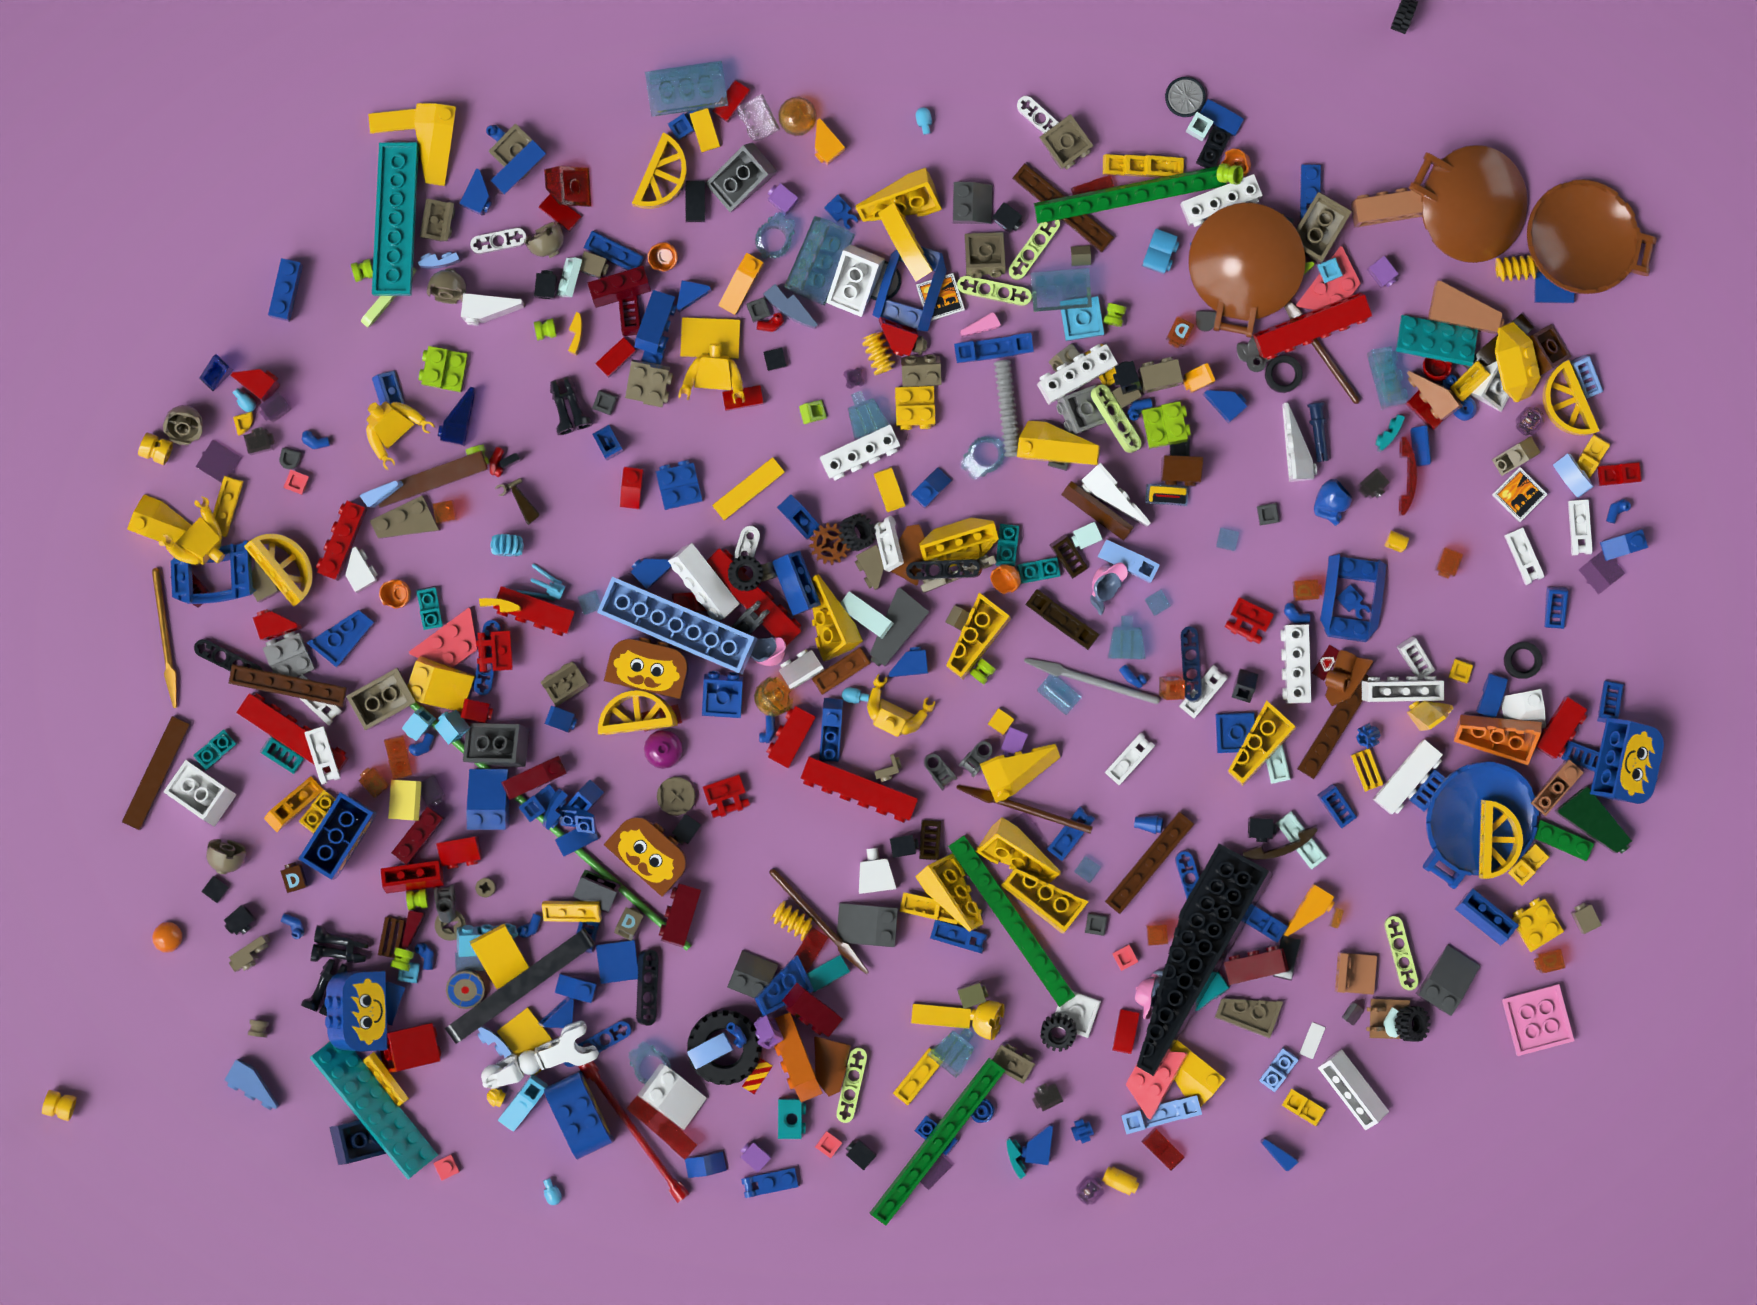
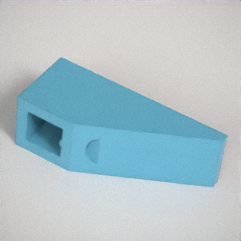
M506 923L505 925L513 938L517 937L516 926ZM485 924L478 927L471 925L457 927L456 949L458 956H477L470 945V941L498 926Z
M534 1074L530 1075L498 1121L514 1132L543 1095L544 1089L548 1084Z

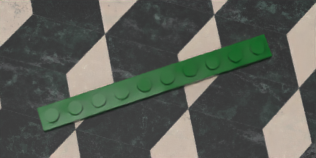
M1219 166L1037 202L1034 203L1036 222L1039 224L1218 188L1226 185V183H1221L1217 180V169Z
M963 835L948 846L1057 1005L1060 1007L1075 997L966 837Z
M987 1059L870 1211L871 1216L885 1226L889 1223L1006 1071L1003 1067L992 1059Z

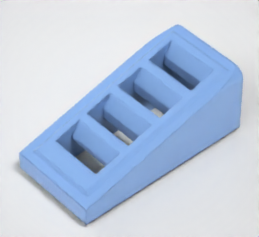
M1583 355L1570 361L1586 399L1603 392L1590 356ZM1583 363L1586 364V366H1583V367H1581V368L1578 369V366H1579V365H1581V364H1583ZM1587 370L1589 371V373H1587V374H1585V375H1583V376H1581V374H1580V373H1582V372H1584V371H1587ZM1592 378L1591 381L1584 384V380ZM1595 384V388L1589 391L1586 390L1587 387Z
M393 481L362 493L360 497L367 507L375 508L401 488L403 483L402 481Z

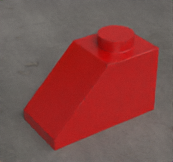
M880 317V325L891 350H893L892 352L899 356H910L918 337L916 329Z
M623 468L620 507L640 508L644 477L643 469Z
M465 698L461 718L487 723L488 720L492 719L493 708H490L491 704Z

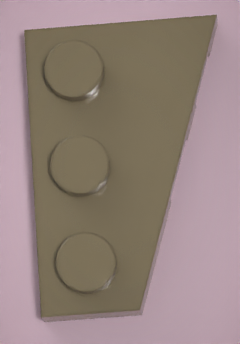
M423 496L370 520L378 539L440 531Z
M1221 999L1214 1018L1269 1039L1283 1002Z

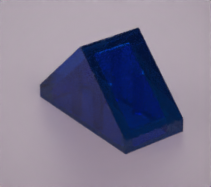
M215 354L199 379L209 389L214 391L234 369L220 356Z

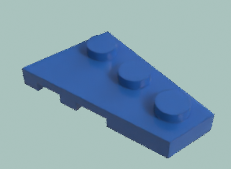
M358 610L316 638L308 641L307 644L338 668L374 622Z

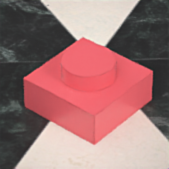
M290 470L283 488L303 495L310 477Z
M1130 945L1112 953L1121 971L1138 962Z
M826 1131L815 1147L829 1158H832L842 1142Z
M452 1154L433 1163L441 1180L460 1172Z

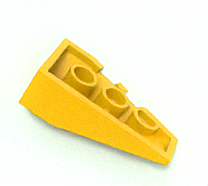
M416 104L414 126L426 184L445 186L455 106Z
M927 168L905 175L855 205L863 222L881 220L878 213L893 203L897 205L904 218H906V215L917 214V217L926 216L942 210L933 180Z
M818 574L811 578L821 605L812 609L814 615L812 625L816 626L817 637L815 641L823 661H828L851 651L863 640L854 621Z
M952 853L929 864L915 877L925 892L970 932L984 923L976 902L972 901L970 885H966L964 869Z

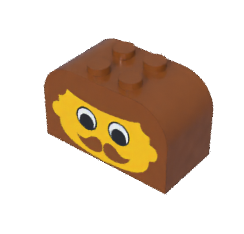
M639 637L638 640L625 639L619 641L612 648L604 681L682 700L688 675V663L680 652L670 648V645L667 643L658 642L655 645L651 644L650 639Z
M645 818L628 819L620 825L604 843V846L663 897L684 874L687 867L686 856L682 849L677 846L679 843L672 835L667 837L663 833L665 829L657 822L653 824Z

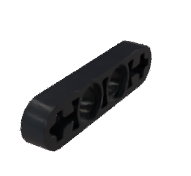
M972 559L912 562L906 568L907 576L913 580L975 578L982 572V565ZM952 564L958 566V572L955 575L949 573V567ZM972 564L977 567L973 574L968 570L963 571V567H971ZM933 565L939 567V573L935 576H932L930 573V568ZM915 566L918 569H925V573L918 572L916 576L911 571L915 569Z
M198 640L194 645V651L198 656L230 672L232 664L236 660H241L244 667H248V664H250L249 668L264 670L261 666L208 640ZM206 643V648L213 650V646L216 647L212 652L211 658L208 657L210 655L208 652L203 651L202 654L200 653L199 645ZM219 651H223L226 654V659L223 662L216 660L215 656Z
M651 949L642 950L638 957L636 1019L640 1025L645 1026L654 1024L657 1012L659 958L657 952ZM646 956H651V960H646ZM647 972L651 974V981L649 983H646L644 980V975ZM646 992H649L651 998L650 1001L646 1003L643 999V996ZM649 1015V1018L644 1019L643 1016Z

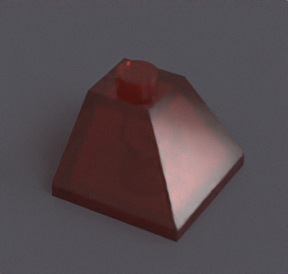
M556 166L544 169L545 188L559 205L591 207L589 168Z

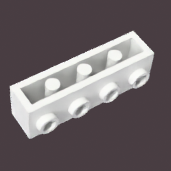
M1253 174L1243 178L1238 185L1229 183L1185 200L1180 205L1188 226L1194 225V227H1198L1213 213L1224 207L1238 203H1259V199L1263 195Z
M1098 344L1091 348V353L1086 356L1082 353L1073 358L1074 362L1070 365L1064 363L1056 368L1057 372L1051 375L1048 372L1040 377L1041 381L1038 382L1037 386L1048 405L1118 365L1107 344L1103 346Z
M888 425L821 456L820 460L829 480L834 478V481L845 477L844 473L851 470L853 473L862 469V465L867 462L870 465L881 460L880 456L884 454L890 456L897 453V448L900 447V444L891 425Z
M693 543L681 548L668 560L672 569L679 574L685 586L690 588L696 600L704 606L712 619L719 621L725 618L739 605V602Z
M1285 625L1284 629L1280 631L1281 641H1284V649H1281V660L1285 661V668H1282V680H1285V688H1282V698L1286 700V704L1311 703L1309 625Z
M1406 676V680H1399V677H1387V680H1380V677H1368V681H1362V700L1367 702L1444 701V681L1437 680L1436 676H1425V680H1418L1417 676Z
M1422 740L1373 800L1389 814L1394 812L1398 814L1404 807V800L1407 797L1410 799L1416 793L1415 787L1419 782L1423 784L1430 776L1428 774L1430 769H1436L1442 762L1440 757L1443 754L1426 740Z
M1342 1049L1328 1057L1318 1067L1365 1130L1379 1123L1389 1112Z

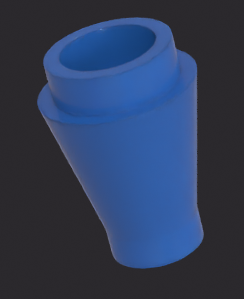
M1159 815L1136 816L1134 828H1139L1153 834L1162 833L1163 818L1159 817Z

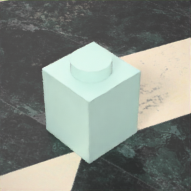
M1196 112L1186 133L1203 141L1214 121Z
M1095 522L1073 531L1074 536L1071 537L1074 546H1079L1080 550L1103 540Z

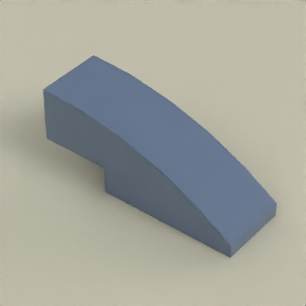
M776 284L763 293L772 306L791 320L813 329L818 327V324L794 294L787 299Z

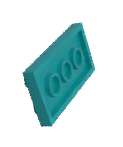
M1401 315L1396 352L1472 366L1478 330Z

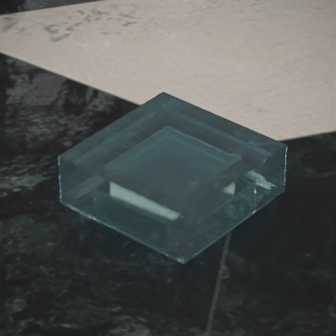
M1220 528L1216 547L1235 551L1239 532Z
M596 590L578 597L584 615L598 611L601 603Z
M1162 590L1144 599L1154 616L1171 606Z
M1084 856L1074 872L1090 883L1101 867Z

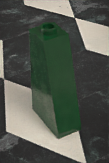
M1584 786L1555 810L1557 815L1613 853L1620 852L1622 854L1630 847L1628 844L1632 840L1597 797L1590 794L1591 790L1588 786Z

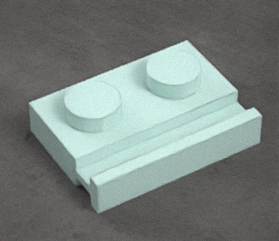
M576 257L566 258L557 296H573L582 259Z

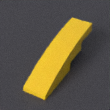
M1103 155L1102 174L1166 177L1184 172V158L1153 155Z
M893 203L880 211L878 214L915 281L932 272V267L923 255L924 251L915 239L914 232L897 205Z
M903 892L900 912L961 925L934 899Z

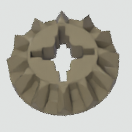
M456 911V918L452 921H458L453 926L454 933L450 928L443 929L442 927H445L448 923L441 922L439 916H437L435 931L438 936L448 941L456 940L457 927L466 925L463 915Z

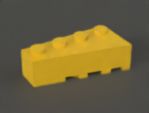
M978 593L965 626L946 664L947 668L962 680H964L1011 620L1007 613L981 593Z
M1267 700L1228 770V773L1242 786L1249 781L1296 730V726Z
M1017 868L1013 869L1001 884L1002 887L1061 934L1069 928L1089 902Z

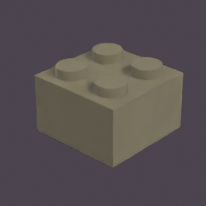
M1173 357L1161 359L1158 364H1154V361L1143 363L1137 371L1143 394L1180 386L1183 383L1178 359L1173 360Z

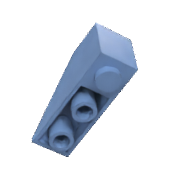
M236 1059L225 1078V1081L228 1082L227 1086L236 1091L238 1089L244 1091V1095L251 1100L256 1098L262 1101L261 1105L269 1110H272V1108L277 1109L279 1107L278 1102L256 1068L240 1059Z

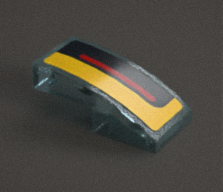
M1146 484L1145 504L1187 506L1188 487Z

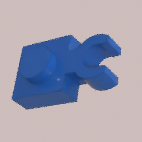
M839 195L834 197L824 207L836 222L842 219L844 227L848 230L851 229L847 224L849 219H853L856 223L858 222L855 215L848 213L851 207Z
M1351 585L1336 597L1338 602L1348 612L1354 609L1355 616L1359 620L1363 619L1359 614L1361 609H1364L1367 613L1370 612L1368 606L1360 604L1363 598Z

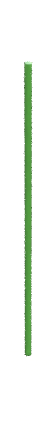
M417 702L410 705L414 711L421 707ZM435 720L434 723L431 725L434 729H436L434 726L438 723V721ZM460 740L451 743L464 754V744ZM474 763L480 769H492L487 764ZM522 795L514 798L521 805L527 801ZM542 814V815H540L539 817L536 818V819H538L542 824H543L544 814ZM557 826L554 828L550 827L549 829L558 838L565 834ZM582 848L574 851L602 877L620 884L619 892L660 928L662 924L666 925L663 919ZM686 941L683 948L687 951L691 944Z

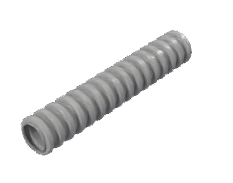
M1001 360L994 363V366H996L994 370L997 372L995 378L998 380L996 381V384H998L997 390H999L997 396L1000 397L998 399V402H1000L999 408H1001L999 414L1002 415L1000 420H1002L1001 426H1003L1001 432H1004L1002 438H1004L1003 444H1005V447L1003 449L1006 450L1004 456L1015 457L1018 451L1019 433L1017 431L1019 428L1016 427L1018 421H1016L1017 415H1015V412L1017 410L1014 409L1016 403H1014L1015 397H1013V394L1015 393L1012 391L1014 385L1011 384L1013 382V379H1011L1012 373H1010L1012 367L1009 366L1011 361Z

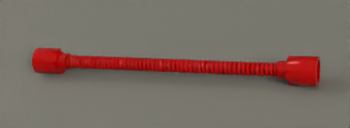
M594 1061L578 1066L587 1079L590 1078L592 1082L594 1081L597 1084L598 1088H600L599 1090L609 1100L608 1102L622 1119L623 1123H625L626 1127H628L629 1131H631L632 1135L643 1147L642 1149L646 1151L645 1153L649 1155L648 1157L652 1159L651 1161L661 1171L660 1173L665 1177L664 1179L668 1181L667 1183L670 1187L668 1191L678 1203L690 1193L682 1182H677L671 1176L670 1172H668L667 1168H665L664 1164L653 1152L654 1150L644 1140L645 1138H643V1135L631 1121L630 1117H628L627 1113H625L624 1109H622L621 1105L610 1093L611 1091L601 1081L602 1079H600L598 1073L599 1069Z

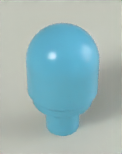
M921 107L916 111V121L918 126L922 127L923 135L931 133L929 125H932V117L929 109Z
M239 388L232 392L238 400L236 402L245 412L255 410L256 401L250 394H247V392L243 394Z
M848 687L843 690L842 698L845 702L856 704L860 703V701L868 702L869 694L861 693V690L858 688Z
M551 1178L543 1180L546 1187L544 1189L546 1201L550 1205L559 1204L562 1199L559 1188L552 1184Z

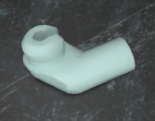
M1392 1007L1383 1024L1386 1033L1390 1037L1396 1038L1399 1035L1396 1032L1398 1028H1395V1025H1397L1395 1018L1398 1017L1397 1013L1399 1011Z

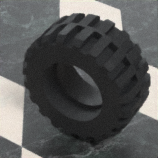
M717 1010L706 1014L695 1024L688 1038L687 1052L706 1042L715 1031L726 1029L727 1024L730 1022L739 1026L746 1036L747 1042L743 1045L742 1055L734 1064L721 1066L711 1061L696 1069L689 1057V1062L695 1069V1072L703 1077L704 1080L716 1085H732L743 1081V1079L752 1074L761 1057L762 1046L758 1045L757 1041L759 1039L756 1036L755 1025L747 1016L737 1011Z

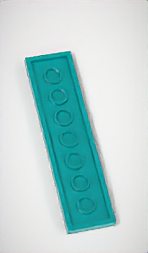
M417 142L379 143L372 277L373 296H412L419 144Z
M328 1042L310 1057L311 1061L407 1179H410L438 1156L403 1110L394 1103L355 1051L340 1050L334 1047L331 1042Z

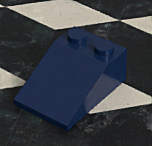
M359 1119L329 1127L338 1165L387 1154Z

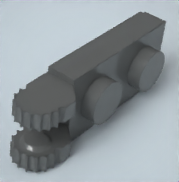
M758 600L732 625V628L751 635L770 611L766 609L758 616L754 612L760 607L761 602Z

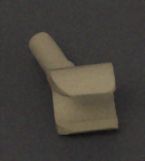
M519 478L506 485L499 484L495 489L503 487L504 493L499 496H505L513 485L522 483V480Z

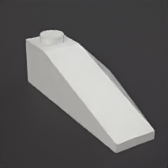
M1284 403L1282 408L1289 482L1313 480L1314 475H1317L1316 463L1313 464V459L1289 404Z
M1101 463L1081 480L1083 483L1081 487L1087 493H1091L1096 498L1146 527L1151 523L1142 511L1129 501L1130 498L1127 493L1117 487V481Z

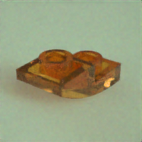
M400 735L384 739L393 780L411 776L412 769L404 736Z

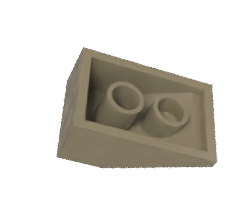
M1320 192L1317 193L1296 228L1303 243L1305 256L1318 264L1323 262L1352 212Z
M398 668L346 696L364 730L375 727L416 702Z

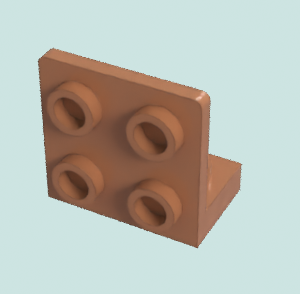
M1338 952L1335 992L1373 995L1377 956Z

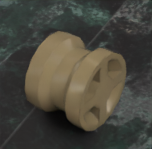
M772 562L761 565L763 569L761 582L778 577L773 570Z
M483 878L476 883L475 890L479 896L487 898L495 893L496 885L492 879Z
M250 1019L251 1028L248 1031V1035L267 1038L266 1028L269 1026V1022Z

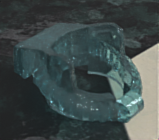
M780 212L775 213L773 217H769L768 223L765 222L764 225H761V228L759 227L755 235V245H757L756 248L760 251L759 256L766 260L767 258L776 259L777 257H782L789 251L790 245H792L791 237L795 234V221L790 218L789 220L784 218L785 215ZM769 229H779L783 232L786 241L779 251L769 253L764 250L762 245V235Z
M989 436L977 438L969 446L968 452L963 455L964 460L961 461V468L964 471L967 470L973 480H977L980 476L985 477L987 472H994L998 467H1001L1000 465L1004 461L1005 452H1003L1002 441L999 438L994 439ZM982 443H993L998 450L997 461L988 467L980 466L974 459V451Z
M643 1041L638 1045V1049H633L628 1053V1058L631 1060L630 1066L634 1068V1075L639 1079V1082L641 1081L645 1085L648 1079L642 1075L640 1069L644 1058L656 1056L667 1067L670 1068L671 1064L670 1060H668L669 1058L663 1052L656 1051L653 1045Z

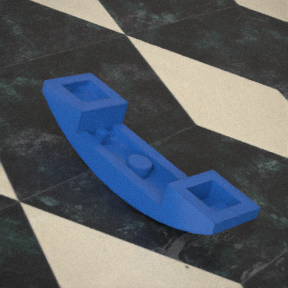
M1031 333L954 344L957 363L991 360L1034 352Z

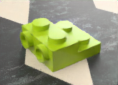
M428 346V350H424L422 356L425 367L420 369L419 372L421 384L423 386L461 393L468 354Z
M1180 401L1141 411L1149 449L1187 442V436H1191L1189 424L1185 425L1184 417H1187L1185 405L1181 406Z

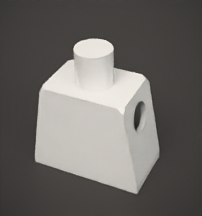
M878 848L866 849L868 861L860 862L859 894L896 889L888 859H879Z

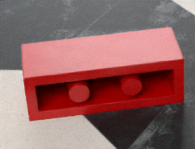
M1564 697L1546 728L1541 733L1535 748L1552 759L1561 757L1566 750V747H1564L1568 740L1571 741L1577 733L1575 728L1586 719L1587 715L1585 713L1587 709L1569 697Z
M797 706L794 709L789 708L785 716L788 719L785 726L780 725L775 734L778 736V739L775 743L771 742L766 751L769 753L768 758L786 768H789L816 718Z
M439 860L381 868L382 888L386 894L444 886L443 867Z

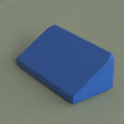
M395 371L377 374L372 377L380 405L386 401L390 404L392 402L405 404Z
M1428 426L1411 428L1414 466H1428L1431 464Z

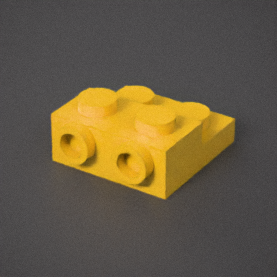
M934 386L895 387L896 427H900V430H912V426H920V429H932L931 426H935Z
M1539 897L1529 902L1530 906L1524 910L1519 908L1512 913L1513 917H1511L1519 925L1516 930L1530 952L1564 932L1546 899L1542 898L1540 900Z

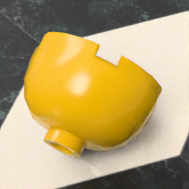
M988 1000L979 1004L977 1009L972 1010L970 1020L973 1021V1029L979 1036L988 1040L996 1038L1001 1028V1025H999L1000 1017H1004V1004Z

